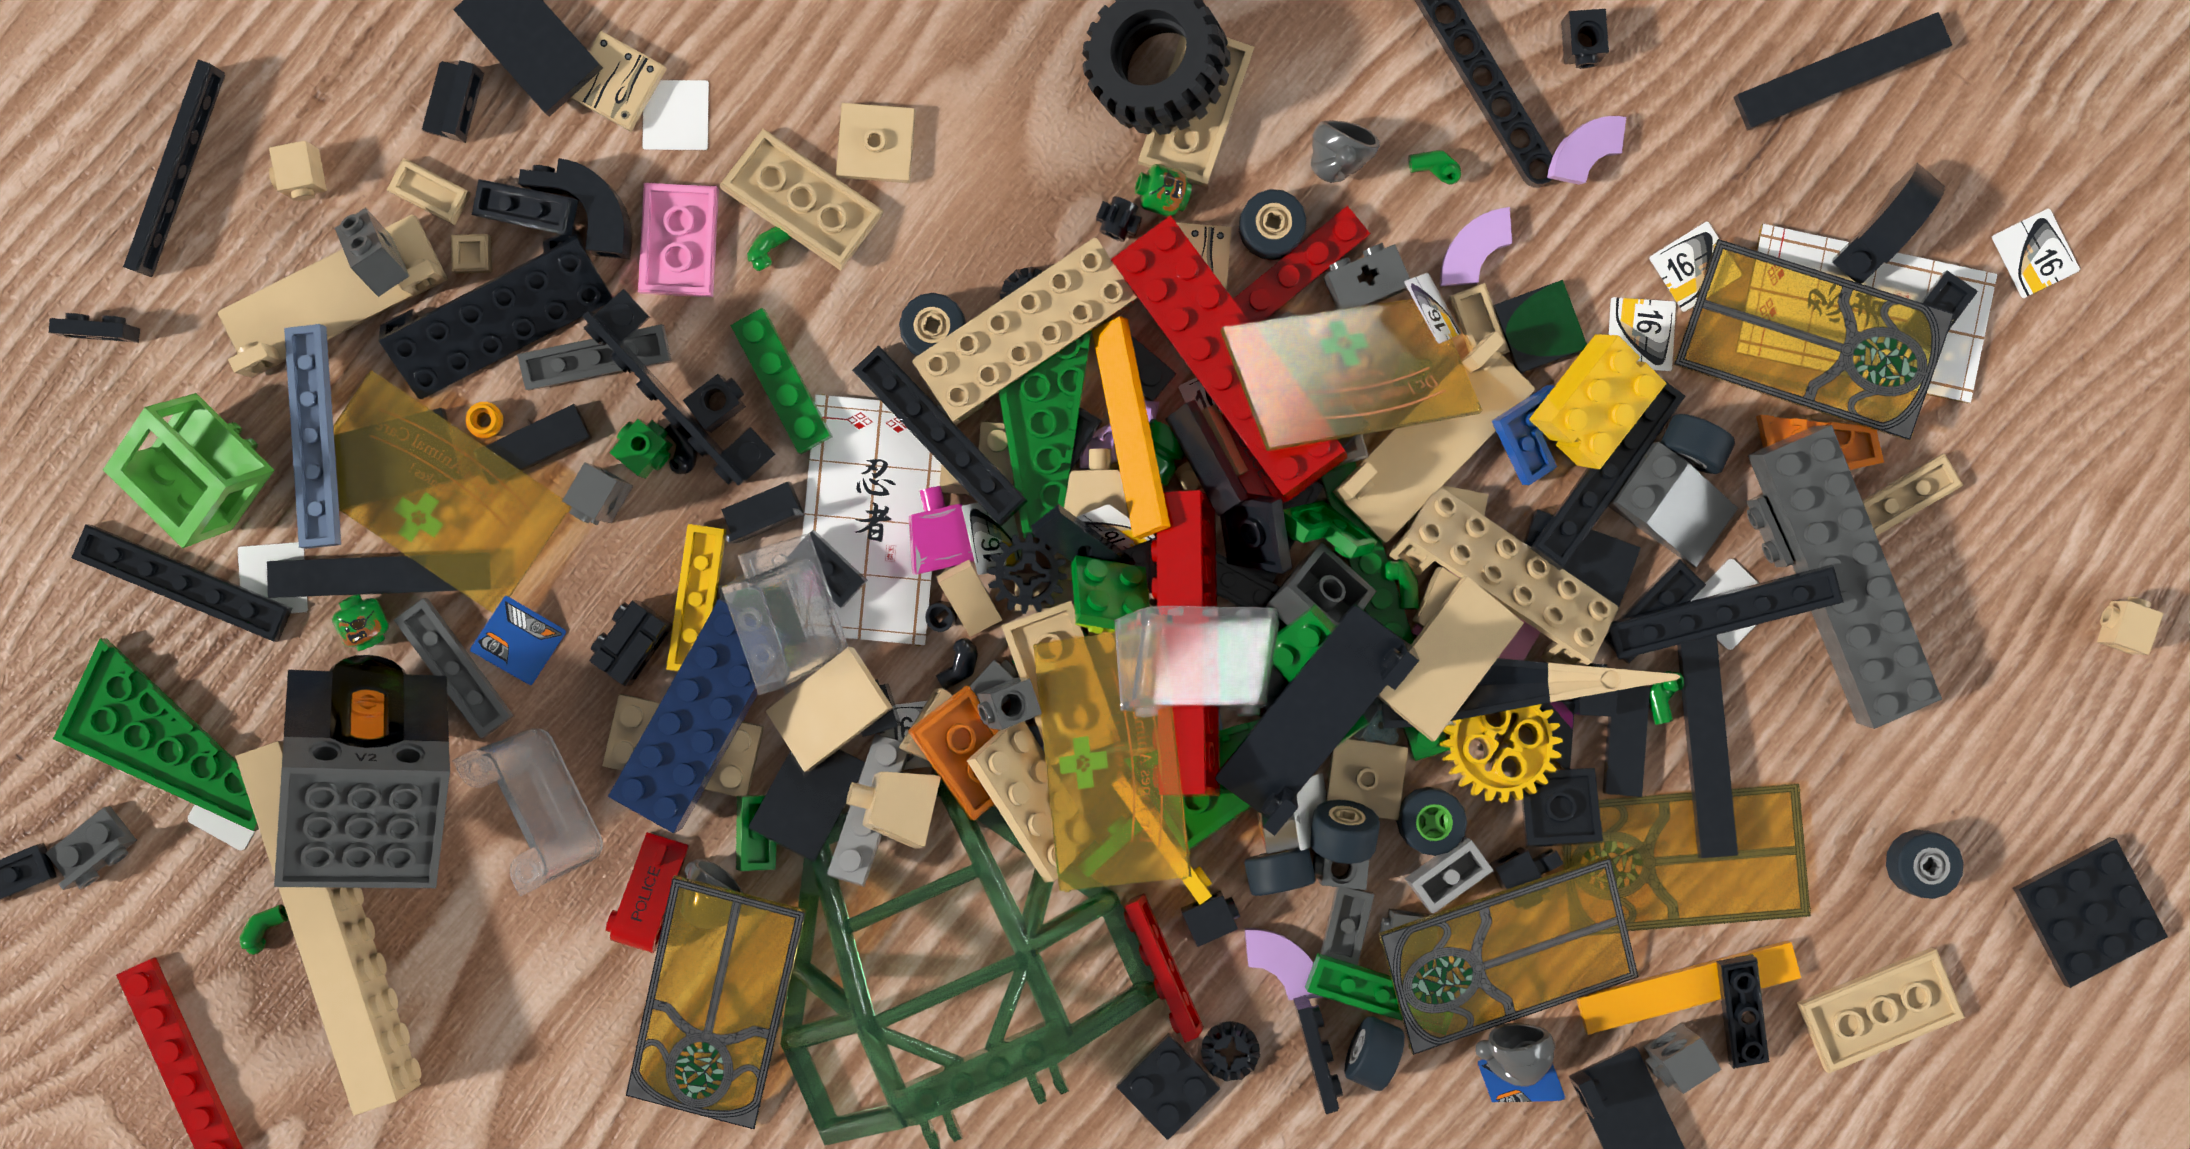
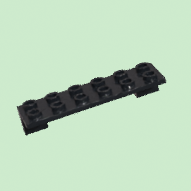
M574 225L572 236L557 234L543 241V254L421 317H418L414 309H411L380 325L378 341L417 398L424 399L581 318L587 311L593 312L606 305L613 299V296L584 250L583 237Z
M625 289L620 291L597 313L587 311L582 315L588 323L584 327L586 332L598 344L602 343L604 346L606 344L610 346L614 351L610 355L611 359L625 373L627 371L629 373L634 372L640 379L636 384L637 387L649 400H659L666 407L662 414L676 429L684 427L692 435L688 442L702 457L709 454L716 461L717 465L713 469L728 485L733 482L738 486L745 483L776 455L752 427L746 430L723 451L628 348L624 341L651 317Z
M1356 604L1352 605L1215 774V780L1261 813L1263 828L1275 836L1298 809V792L1387 685L1396 690L1420 661L1415 648Z
M1630 1046L1569 1075L1570 1081L1603 1149H1685L1640 1052L1635 1046Z

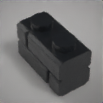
M632 600L630 604L626 602L621 604L612 617V620L615 622L613 628L608 635L604 632L601 633L590 648L594 654L589 661L624 686H631L673 627L672 623L638 600Z

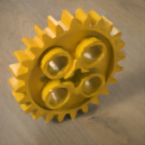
M1542 704L1499 712L1501 720L1497 727L1491 726L1487 722L1485 715L1452 721L1453 725H1447L1443 732L1450 735V739L1440 742V746L1450 748L1451 753L1442 758L1443 761H1454L1455 766L1448 773L1450 775L1457 773L1463 775L1458 784L1460 787L1472 783V796H1476L1482 790H1485V801H1492L1495 794L1498 793L1501 803L1508 802L1510 792L1516 801L1522 800V788L1530 795L1537 793L1534 782L1546 785L1548 780L1543 772H1556L1557 769L1549 761L1550 759L1561 758L1562 755L1552 750L1553 745L1563 742L1561 738L1552 736V731L1559 728L1560 724H1549L1547 721L1554 711L1551 709L1542 712L1539 709ZM1515 713L1517 714V719L1503 739V742L1508 746L1496 752L1491 770L1488 772L1485 770V765L1499 745V742L1494 738L1506 732L1511 715ZM1522 725L1532 730L1533 740L1529 745L1524 744L1519 739L1518 731ZM1473 739L1482 743L1484 747V754L1479 760L1473 758L1469 753V743ZM1506 757L1511 758L1516 764L1517 770L1512 778L1506 776L1502 771V761Z

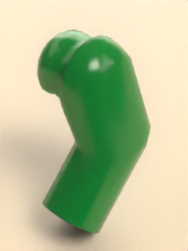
M1442 150L1408 156L1411 173L1429 170L1439 180L1448 185L1457 183L1461 178L1460 165Z
M776 226L759 234L747 252L748 262H752L753 268L756 271L769 267L772 260L768 252L792 239V237Z
M1402 559L1388 561L1385 565L1386 578L1390 581L1399 580L1400 609H1419L1418 579L1408 562Z
M1663 672L1677 674L1680 678L1674 681L1656 683L1650 687L1649 704L1655 725L1673 721L1668 701L1676 691L1682 690L1684 687V678L1678 672Z
M280 904L252 915L239 936L241 948L246 949L247 953L252 955L263 951L266 943L263 936L266 930L288 921L285 907Z

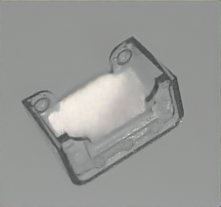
M1154 606L1139 609L1114 620L1121 711H1135L1136 717H1152L1159 715L1158 709L1168 706H1229V709L1237 710V716H1254L1260 714V708L1267 706L1279 627L1277 609L1257 607Z
M537 728L525 730L452 760L462 780L471 787L481 788L497 781L530 847L529 850L518 855L510 865L511 880L520 897L599 857L603 847L602 837L553 738L545 730Z

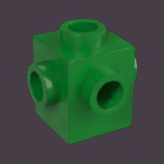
M637 418L634 423L629 421L619 431L617 435L619 441L609 453L637 476L646 479L653 469L658 471L667 463L671 457V453L668 451L673 444L666 439L669 432L656 421L651 419L647 424L645 421ZM646 442V446H645V448L642 450V446H643V444Z

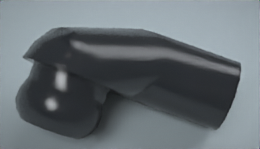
M670 423L665 429L676 444L673 459L669 461V466L676 474H687L695 467L698 452L688 442L692 435L684 427L676 429Z
M961 638L955 642L953 649L956 653L953 666L936 675L939 683L945 690L969 678L974 673L978 651L977 647L968 638Z

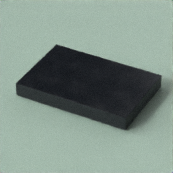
M1539 509L1535 510L1524 543L1531 547L1553 515ZM1591 529L1563 569L1616 604L1619 609L1641 547Z
M839 749L811 771L804 772L790 750L748 829L815 863L847 803L850 785L852 782L858 783L865 762Z

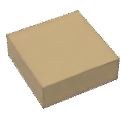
M488 234L451 235L452 272L455 274L492 272L491 236Z

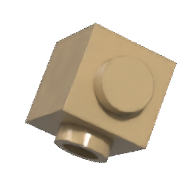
M300 141L269 148L273 166L269 168V176L272 185L277 191L292 198L293 201L311 200L315 198V193L327 191L320 153L317 147L307 141Z
M2128 596L2126 601H2111L2110 605L2102 613L2100 620L2102 628L2097 643L2131 655H2149L2164 613L2151 609L2149 601Z

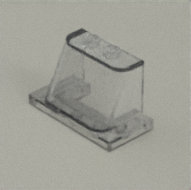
M810 533L738 555L744 574L722 587L758 695L772 692L782 687L785 695L848 647Z

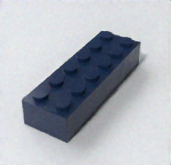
M718 599L608 797L672 833L683 829L790 635L730 601Z

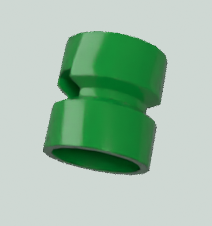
M1151 418L1149 425L1161 483L1167 487L1177 470L1174 461L1182 460L1184 453L1170 427Z

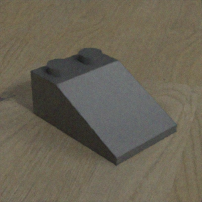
M1660 442L1653 443L1608 505L1613 511L1694 568H1697L1738 509L1736 505L1691 464Z

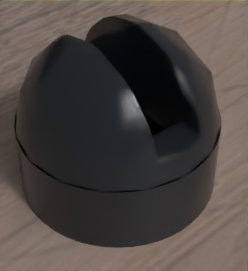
M938 601L928 607L925 619L927 625L932 630L944 632L955 624L957 614L951 603ZM946 610L949 615L939 622L936 617Z

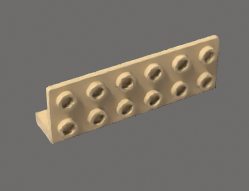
M410 215L385 228L395 241L409 277L379 297L350 268L344 250L341 249L219 310L218 315L237 352V355L228 359L234 373L253 378L285 362L284 328L321 324L326 326L327 340L447 281L448 278L418 218Z
M1093 238L915 357L913 364L952 422L957 425L985 406L984 401L1103 321L1107 323L1135 306L1137 297L1113 264L1098 239Z
M1496 331L1483 338L1426 397L1444 389L1446 390L1445 392L1421 401L1368 455L1369 457L1365 458L1333 491L1383 543L1388 542L1425 504L1431 493L1435 494L1496 431L1492 420L1527 399L1535 391L1534 386L1498 351L1506 341Z
M1442 487L1435 494L1431 493L1411 528L1394 545L1389 554L1396 561L1398 559L1407 561L1412 571L1417 575H1420L1436 561L1461 579L1463 576L1470 577L1510 612L1553 640L1545 648L1541 656L1548 663L1588 666L1593 662L1618 611L1616 604L1564 569L1558 570L1530 549V546Z

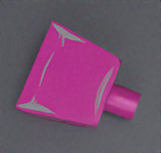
M941 486L919 490L924 512L909 516L913 575L956 566L967 560L973 562L974 557L963 516L962 503L946 507Z

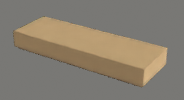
M1941 454L1862 501L1877 536L1963 486V483L1947 456Z

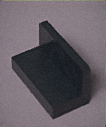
M459 60L458 65L444 61L439 63L422 126L423 131L466 143L484 73L475 64Z
M785 482L721 509L731 533L725 536L728 543L743 542L805 516L791 482Z

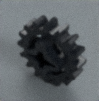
M1027 533L1023 542H1020L1018 536L1014 534L1012 535L1013 544L1011 546L1002 541L999 543L1003 551L1001 555L991 553L990 558L996 562V567H988L986 572L995 575V579L990 581L988 586L989 588L1000 589L995 596L997 601L1003 600L1005 597L1009 599L1007 609L1010 611L1016 604H1019L1022 614L1027 613L1029 605H1033L1037 612H1041L1042 601L1045 600L1050 605H1053L1055 603L1051 596L1053 591L1057 593H1063L1064 591L1057 583L1058 580L1067 579V574L1060 572L1058 567L1063 566L1066 561L1064 558L1055 559L1054 555L1057 551L1051 547L1049 549L1045 548L1046 543L1040 539L1038 543L1033 542L1032 533ZM1022 549L1021 557L1015 563L1004 565L1006 559L1013 552ZM1036 550L1046 556L1051 568L1041 567L1035 561ZM1029 563L1033 571L1044 575L1032 576L1029 579V583H1023L1021 576L1009 572L1023 570L1025 564ZM1002 579L1013 580L1018 586V596L1012 594L1005 587ZM1041 582H1049V585L1042 593L1032 597L1035 587Z

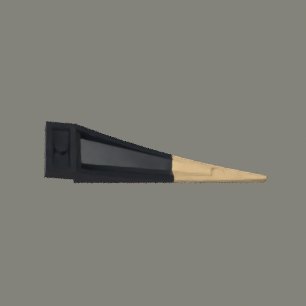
M1497 658L1450 721L1674 681L1679 679L1680 676L1673 673ZM1382 701L1383 728L1413 727Z

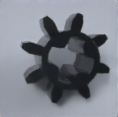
M1117 196L1113 197L1111 204L1102 201L1096 215V221L1102 223L1099 231L1105 236L1121 242L1125 241L1127 234L1135 237L1142 222V217L1136 215L1139 207Z

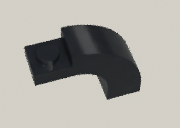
M558 158L557 173H555V168L544 165H533L532 170L520 169L518 184L523 188L551 194L568 195L580 200L588 218L585 250L594 256L630 260L632 228L628 212L618 194L599 175L586 166Z
M1916 163L1890 189L1889 196L1880 210L1833 258L1832 263L1853 281L1860 284L1864 283L1884 262L1887 264L1918 231L1938 205L1944 194L1945 186L1920 164Z

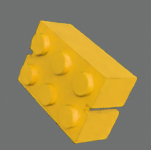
M1595 334L1529 420L1550 440L1558 441L1556 446L1577 466L1601 469L1667 383L1646 362L1638 361L1640 356L1619 335Z

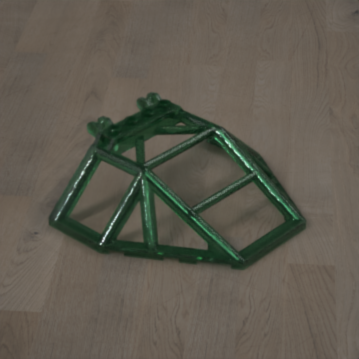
M940 779L936 797L940 796L972 864L849 918L839 879L830 877L827 874L833 858L830 844L839 841L848 812L840 815L815 863L804 858L797 911L804 912L805 915L787 988L780 1042L824 1146L899 1130L908 1126L920 1125L929 1148L940 1149V1139L932 1125L931 1119L943 1115L950 1138L954 1142L963 1139L962 1132L953 1109L1027 1077L1038 1105L1047 1101L1046 1091L1036 1073L1048 1067L1056 1090L1061 1095L1069 1092L1068 1085L1058 1063L1160 998L1154 986L1155 978L1151 968L1146 966L1139 952L1140 943L1136 934L1129 930L1125 922V909L1118 893L1093 876L1088 878L1079 868V865L1073 862L1059 878L1088 898L1043 923L1054 881L1045 883L1035 868L1021 915L976 820L986 825L1025 854L1026 852L997 808L992 806L976 820H970L945 783ZM979 878L1014 954L875 1015L853 933ZM819 898L843 988L811 963ZM1103 916L1133 985L1071 1024L1040 953ZM1014 971L985 1047L962 1057L887 1028L890 1025ZM1027 981L1044 1021L1004 1039ZM809 989L838 1014L803 1024L807 990ZM858 1034L888 1104L837 1116L808 1047ZM888 1045L942 1065V1067L904 1083Z

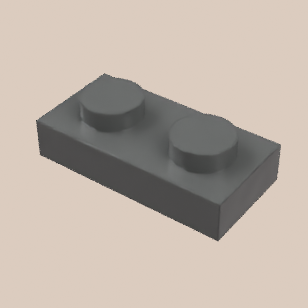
M1336 887L1320 954L1358 965L1374 893L1360 889Z

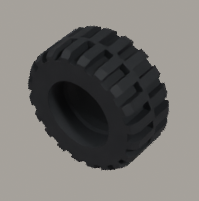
M1115 0L1116 2L1109 8L1104 5L1098 12L1101 18L1097 23L1091 22L1087 31L1091 40L1085 41L1083 44L1082 54L1087 60L1082 65L1084 75L1089 80V88L1111 116L1115 117L1120 124L1129 129L1134 127L1139 133L1150 134L1152 128H1154L1159 135L1170 134L1171 127L1177 126L1179 130L1189 127V120L1195 116L1199 120L1208 113L1205 107L1210 102L1216 104L1221 97L1218 87L1219 85L1225 86L1227 84L1229 73L1225 67L1231 64L1230 52L1226 47L1228 44L1226 35L1203 0ZM1162 33H1175L1186 38L1184 58L1171 76L1153 85L1143 86L1129 82L1128 67L1136 49L1144 41Z

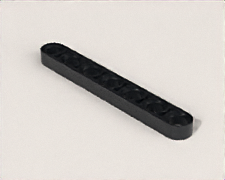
M1414 0L1523 181L1533 188L1546 186L1552 179L1547 177L1544 179L1534 178L1530 174L1529 166L1531 162L1539 160L1544 162L1549 170L1553 156L1459 0ZM1440 6L1450 7L1455 14L1454 21L1448 24L1439 22L1435 16V10ZM1461 36L1469 38L1474 45L1473 52L1468 55L1458 53L1454 47L1455 39ZM1480 67L1488 69L1492 74V82L1487 86L1478 85L1473 79V71ZM1495 99H1505L1510 103L1511 112L1508 116L1499 117L1493 113L1492 102ZM1514 130L1526 131L1530 138V143L1527 147L1517 148L1512 144L1510 136Z

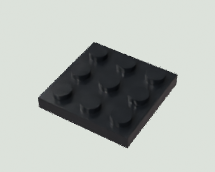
M2109 837L2013 887L2063 985L2070 988L2168 937L2115 838Z

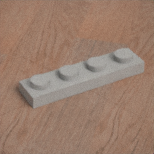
M875 734L858 784L871 787L874 775L879 772L903 773L910 753L899 748L902 741ZM851 805L827 874L830 877L865 887L882 834L863 826L865 808Z

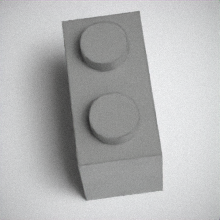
M1464 836L1459 845L1450 852L1433 857L1405 877V880L1425 908L1434 914L1494 870L1473 841Z

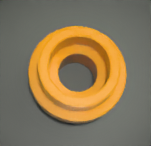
M478 402L470 407L465 421L468 430L474 436L491 438L500 432L504 419L501 410L496 405L490 402ZM484 414H489L491 417V423L487 427H483L480 423V419Z

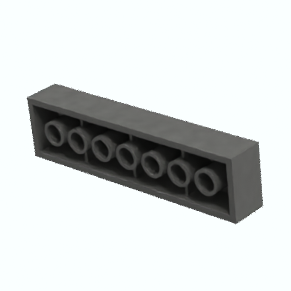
M1832 425L1813 426L1749 454L1748 458L1763 495L1793 559L1794 564L1792 566L1795 573L1828 565L1834 566L1844 603L1812 610L1811 612L1856 723L1875 729L1942 700Z

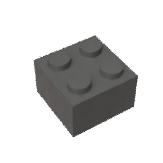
M1321 542L1299 562L1266 604V607L1288 625L1316 604L1336 626L1352 605L1356 604L1364 609L1377 591Z

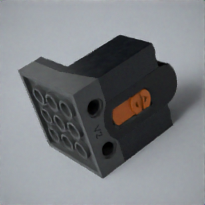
M355 655L342 659L334 664L330 671L288 669L274 887L436 888L450 776L447 676L406 674L405 670L396 662L374 655Z

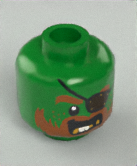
M1161 164L1152 165L1147 173L1141 172L1135 185V194L1140 195L1141 207L1144 210L1167 217L1170 215L1174 216L1178 211L1183 212L1185 210L1192 190V185L1187 183V177L1183 171Z
M356 594L338 603L341 609L332 616V622L344 646L356 647L357 651H362L385 640L384 634L389 629V623L377 599L366 598L362 600L360 594Z

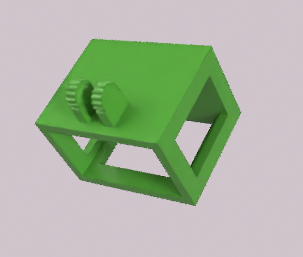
M197 393L144 407L103 468V471L182 548L231 531L275 470L255 451L258 444L252 438L244 440L239 436L242 428L236 422L227 424ZM173 415L168 423L162 418ZM150 431H152L158 437L152 447L138 451Z

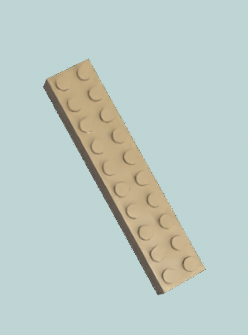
M277 741L235 756L274 876L283 741ZM278 887L353 1116L398 1101L421 1085L419 1080L421 1078V1069L418 1061L412 1058L408 1047L410 1042L409 1032L406 1025L400 1022L396 1010L398 1008V999L395 991L388 986L385 977L387 971L386 962L382 954L377 953L373 941L375 929L371 920L365 916L362 907L364 897L361 888Z

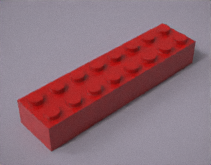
M1171 215L1111 259L1127 284L1287 502L1348 458L1345 449L1322 419H1290L1284 417L1320 416L1316 411H1310L1315 409L1303 393L1281 392L1301 390Z
M1201 490L1163 492L1170 527L1157 532V540H1152L1151 543L1152 560L1157 562V577L1152 578V596L1154 599H1157V614H1154L1152 617V631L1154 637H1158V651L1153 653L1152 658L1154 674H1158V689H1155L1153 692V706L1155 712H1159L1158 732L1163 766L1162 779L1159 757V765H1155L1154 784L1156 788H1160V795L1175 797L1220 796V783L1215 780V774L1220 769L1216 512L1207 495ZM1155 727L1153 733V742L1155 749L1159 750Z

